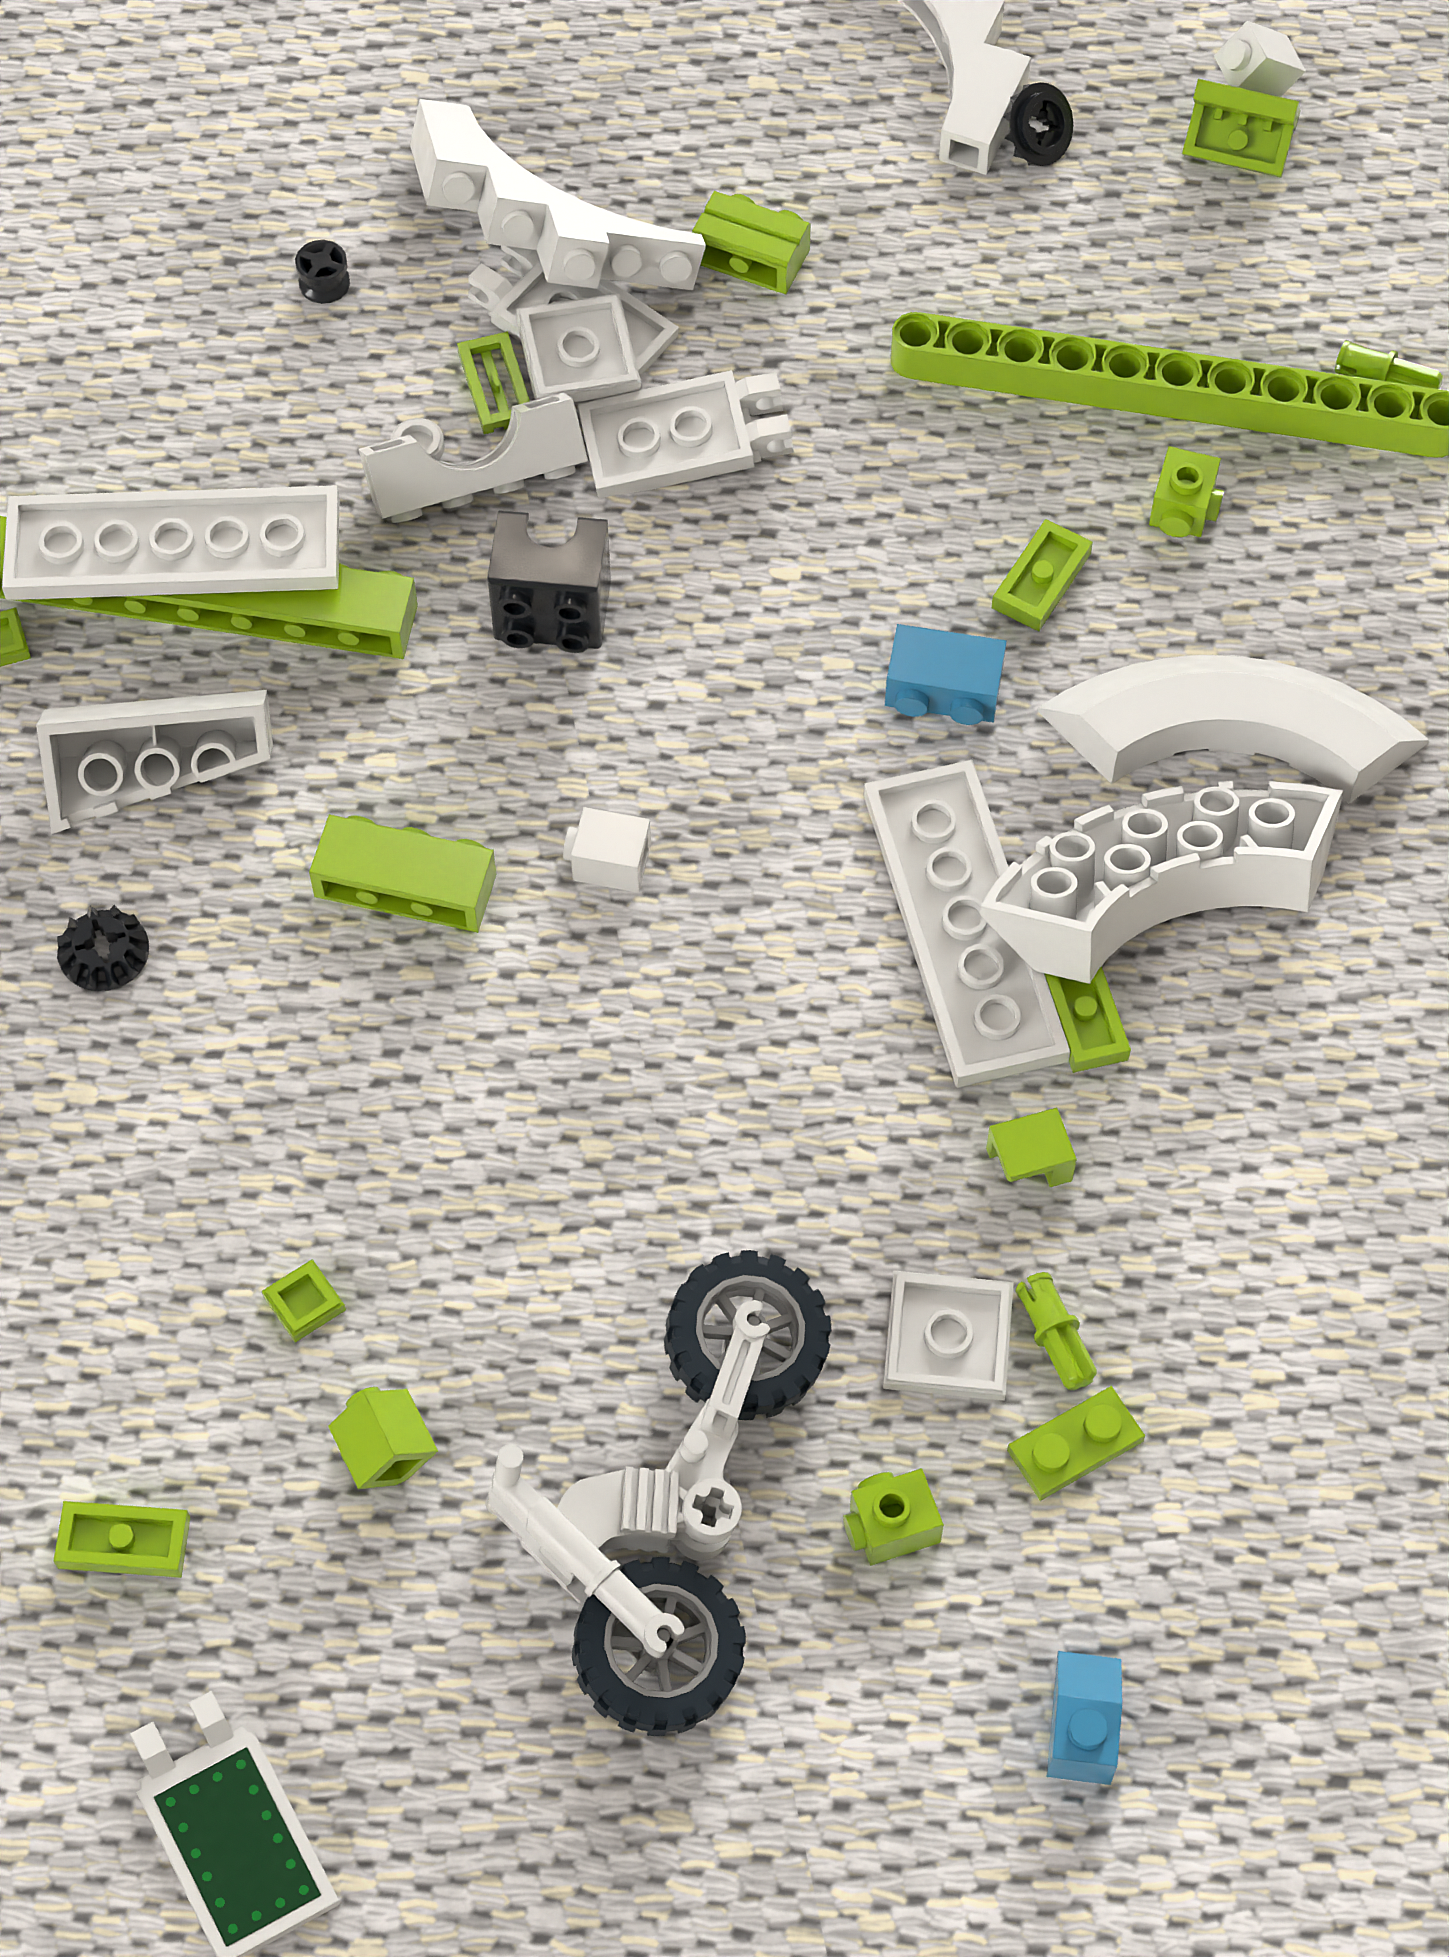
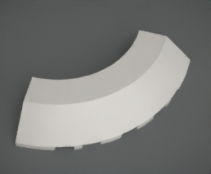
M1191 655L1161 658L1127 665L1077 684L1037 708V711L1111 784L1147 764L1173 757L1174 753L1208 749L1209 752H1234L1248 755L1259 753L1290 763V767L1315 778L1328 788L1343 790L1342 799L1348 804L1426 746L1430 741L1404 718L1375 699L1342 682L1307 669L1271 660L1241 656Z
M1233 781L1218 782L1217 787H1208L1199 792L1184 794L1182 786L1142 794V803L1116 811L1110 805L1103 806L1074 819V829L1061 833L1053 839L1045 836L1036 842V852L1019 865L1013 862L994 883L981 903L980 915L1034 971L1090 984L1098 969L1124 943L1139 933L1175 917L1198 911L1238 906L1285 908L1308 913L1324 875L1343 790L1269 781L1268 790L1233 789Z

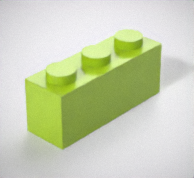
M331 814L328 815L309 870L312 889L316 898L477 933L479 932L497 875L494 849L485 848L476 841L469 839L452 841L430 836L427 832L418 828L405 827L396 829L377 825L372 820L362 816L352 815L345 818Z

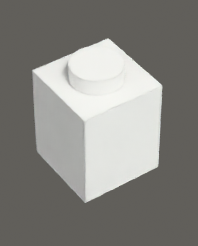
M1246 21L1214 55L1228 85L1281 97L1306 72L1286 34L1250 21Z
M583 807L578 828L571 826L568 828L564 843L563 859L571 861L573 881L639 893L651 847L650 819Z

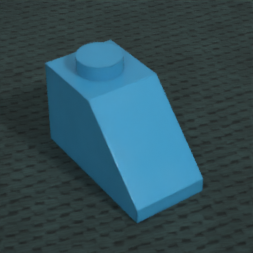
M1058 1651L1046 1777L1111 1785L1118 1765L1123 1704L1121 1659Z

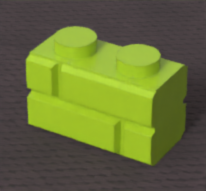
M714 191L705 206L704 213H701L692 230V233L702 234L706 244L700 266L785 295L810 251L811 223L803 221L798 214L789 210L777 212L756 205L753 200L742 194L729 196Z

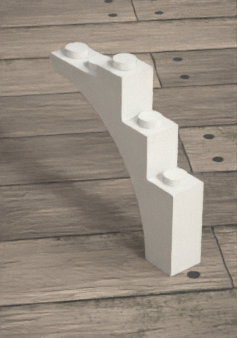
M897 0L917 18L934 41L947 71L951 103L941 129L939 160L987 175L1009 129V121L1003 116L1011 111L1010 97L1020 93L1023 90V85L1028 84L1031 57L995 46L1002 32L1005 0Z
M425 99L419 100L410 147L426 205L477 212L486 244L537 250L547 283L598 289L600 279L685 290L694 289L706 246L702 234L655 226L620 216L581 201L544 182L507 156L478 125L470 106Z

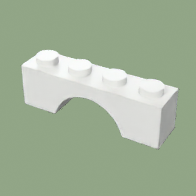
M563 392L512 406L509 426L501 442L489 454L473 462L453 464L437 460L428 455L411 435L358 449L375 510L382 519L391 517L392 523L418 518L423 515L422 507L442 502L443 508H454L474 501L473 493L493 488L495 494L512 492L525 486L524 479L544 474L546 480L562 478L575 473L576 464L588 461L573 398Z

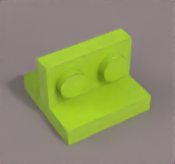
M1198 78L1193 96L1195 104L1182 155L1282 178L1293 132L1296 130L1301 112L1299 101Z

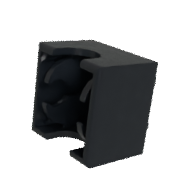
M498 511L487 576L494 638L503 641L506 645L513 648H528L533 643L557 645L559 649L569 653H581L588 648H600L602 646L611 584L608 520L578 517L575 534L567 543L557 547H544L531 540L527 533L529 513Z

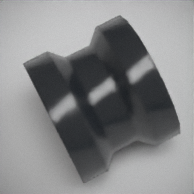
M315 240L305 244L297 252L295 258L296 271L299 276V288L305 298L320 304L333 303L341 299L348 292L350 279L347 271V258L345 251L340 245L333 241ZM327 272H332V274L327 277H320L326 275Z

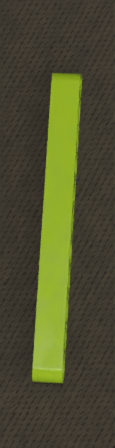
M923 312L903 314L895 321L892 327L891 366L900 376L909 379L1433 458H1443L1449 455V391Z

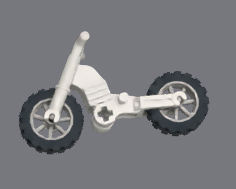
M741 1250L740 1255L730 1257L729 1252L713 1257L711 1264L706 1266L701 1264L690 1273L688 1280L681 1284L677 1290L665 1324V1355L669 1354L671 1359L669 1368L675 1380L679 1381L681 1379L687 1386L685 1393L696 1403L701 1399L705 1402V1405L665 1470L655 1469V1471H652L649 1468L633 1469V1467L626 1466L624 1470L579 1480L565 1492L556 1508L545 1496L541 1497L520 1476L523 1452L519 1447L505 1445L498 1452L495 1471L492 1475V1484L489 1487L488 1497L485 1501L486 1508L491 1514L496 1515L520 1539L521 1546L580 1604L578 1610L581 1613L574 1629V1645L572 1647L573 1666H576L579 1674L577 1678L578 1684L584 1695L589 1694L595 1702L593 1707L604 1718H607L609 1715L619 1721L618 1727L633 1733L635 1729L648 1731L647 1736H665L670 1731L682 1733L694 1728L697 1723L704 1719H709L720 1708L735 1686L743 1668L745 1659L743 1657V1647L746 1644L745 1628L740 1626L738 1620L740 1611L733 1598L728 1599L722 1592L724 1586L713 1575L706 1578L697 1572L699 1566L684 1560L681 1565L669 1563V1557H652L651 1562L640 1563L639 1559L624 1564L621 1570H619L621 1565L616 1560L611 1562L602 1552L611 1548H627V1550L634 1551L642 1549L646 1552L654 1550L658 1551V1553H667L670 1544H675L677 1549L686 1557L696 1561H705L718 1556L727 1545L742 1513L740 1496L723 1478L725 1462L739 1431L738 1420H754L758 1414H765L766 1418L773 1417L782 1413L786 1406L791 1404L794 1406L800 1402L817 1380L828 1357L831 1345L829 1344V1335L832 1332L830 1315L826 1316L823 1308L826 1302L819 1289L812 1290L808 1284L810 1278L804 1271L798 1267L793 1271L784 1265L785 1259L773 1254L770 1255L769 1259L759 1257L758 1251ZM744 1296L753 1297V1300L744 1302L736 1309L729 1298ZM762 1301L773 1306L781 1316L766 1321L763 1315L760 1314L763 1308ZM717 1304L733 1327L705 1325L704 1320L711 1308ZM788 1327L792 1338L790 1350L766 1338L767 1335ZM704 1338L724 1340L722 1355L718 1359L708 1350ZM760 1351L783 1363L776 1370L761 1374L758 1360ZM703 1514L712 1516L711 1526L701 1524ZM652 1602L665 1603L663 1613ZM675 1607L686 1612L697 1625L684 1629L679 1618L673 1615ZM702 1636L705 1646L703 1663L676 1649V1646ZM613 1650H626L633 1657L634 1666L626 1675L616 1664ZM669 1660L696 1676L688 1684L672 1690L668 1668ZM657 1669L660 1691L647 1690L634 1683V1681L640 1674L651 1677Z

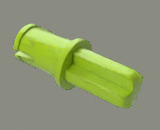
M1345 340L1336 360L1335 373L1434 389H1440L1442 385L1443 375L1439 371L1398 359V352L1391 350L1388 354Z
M1048 1272L1036 1273L1027 1277L1032 1289H1028L1026 1283L1021 1281L1017 1285L1015 1292L1021 1299L1036 1329L1034 1334L1036 1344L1045 1347L1063 1385L1067 1389L1076 1390L1088 1386L1097 1375V1369L1077 1332L1080 1327L1078 1318L1075 1315H1069L1053 1284V1278Z

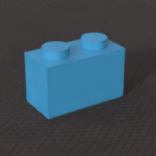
M897 624L886 680L885 706L895 707L901 714L912 717L934 713L950 716L955 722L964 725H975L981 721L994 723L1007 640Z

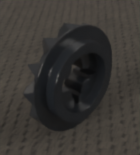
M1038 82L1023 85V90L1020 93L1010 97L1011 111L1003 116L1009 121L1010 132L1004 139L1014 144L1013 156L1025 159L1028 166L1053 164L1065 154L1072 139L1074 125L1070 104L1065 95L1057 87L1049 83ZM1036 117L1037 121L1042 123V126L1049 127L1048 130L1036 132V129L1030 126L1029 119Z
M115 905L110 910H96L90 906L87 914L78 919L69 917L67 929L63 935L57 936V960L62 972L75 985L91 991H109L126 985L142 971L149 955L147 933L135 914L128 915L123 913ZM100 930L102 936H105L106 940L112 943L109 945L110 953L107 954L108 963H104L102 956H99L98 952L92 949L95 947L94 939L97 938L95 931Z

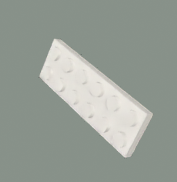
M338 486L8 496L2 579L5 599L24 600L338 589L340 504Z
M973 760L864 783V798L956 1088L1069 1062L1070 1049L1045 974L1034 971L980 915L981 903L994 883L1007 870L1008 864Z

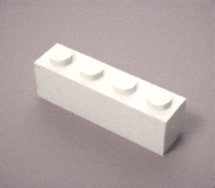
M267 690L43 710L36 727L51 834L71 828V822L84 821L93 817L100 818L118 812L119 808L149 798L153 800L171 794L172 790L198 781L202 783L270 760L273 739Z

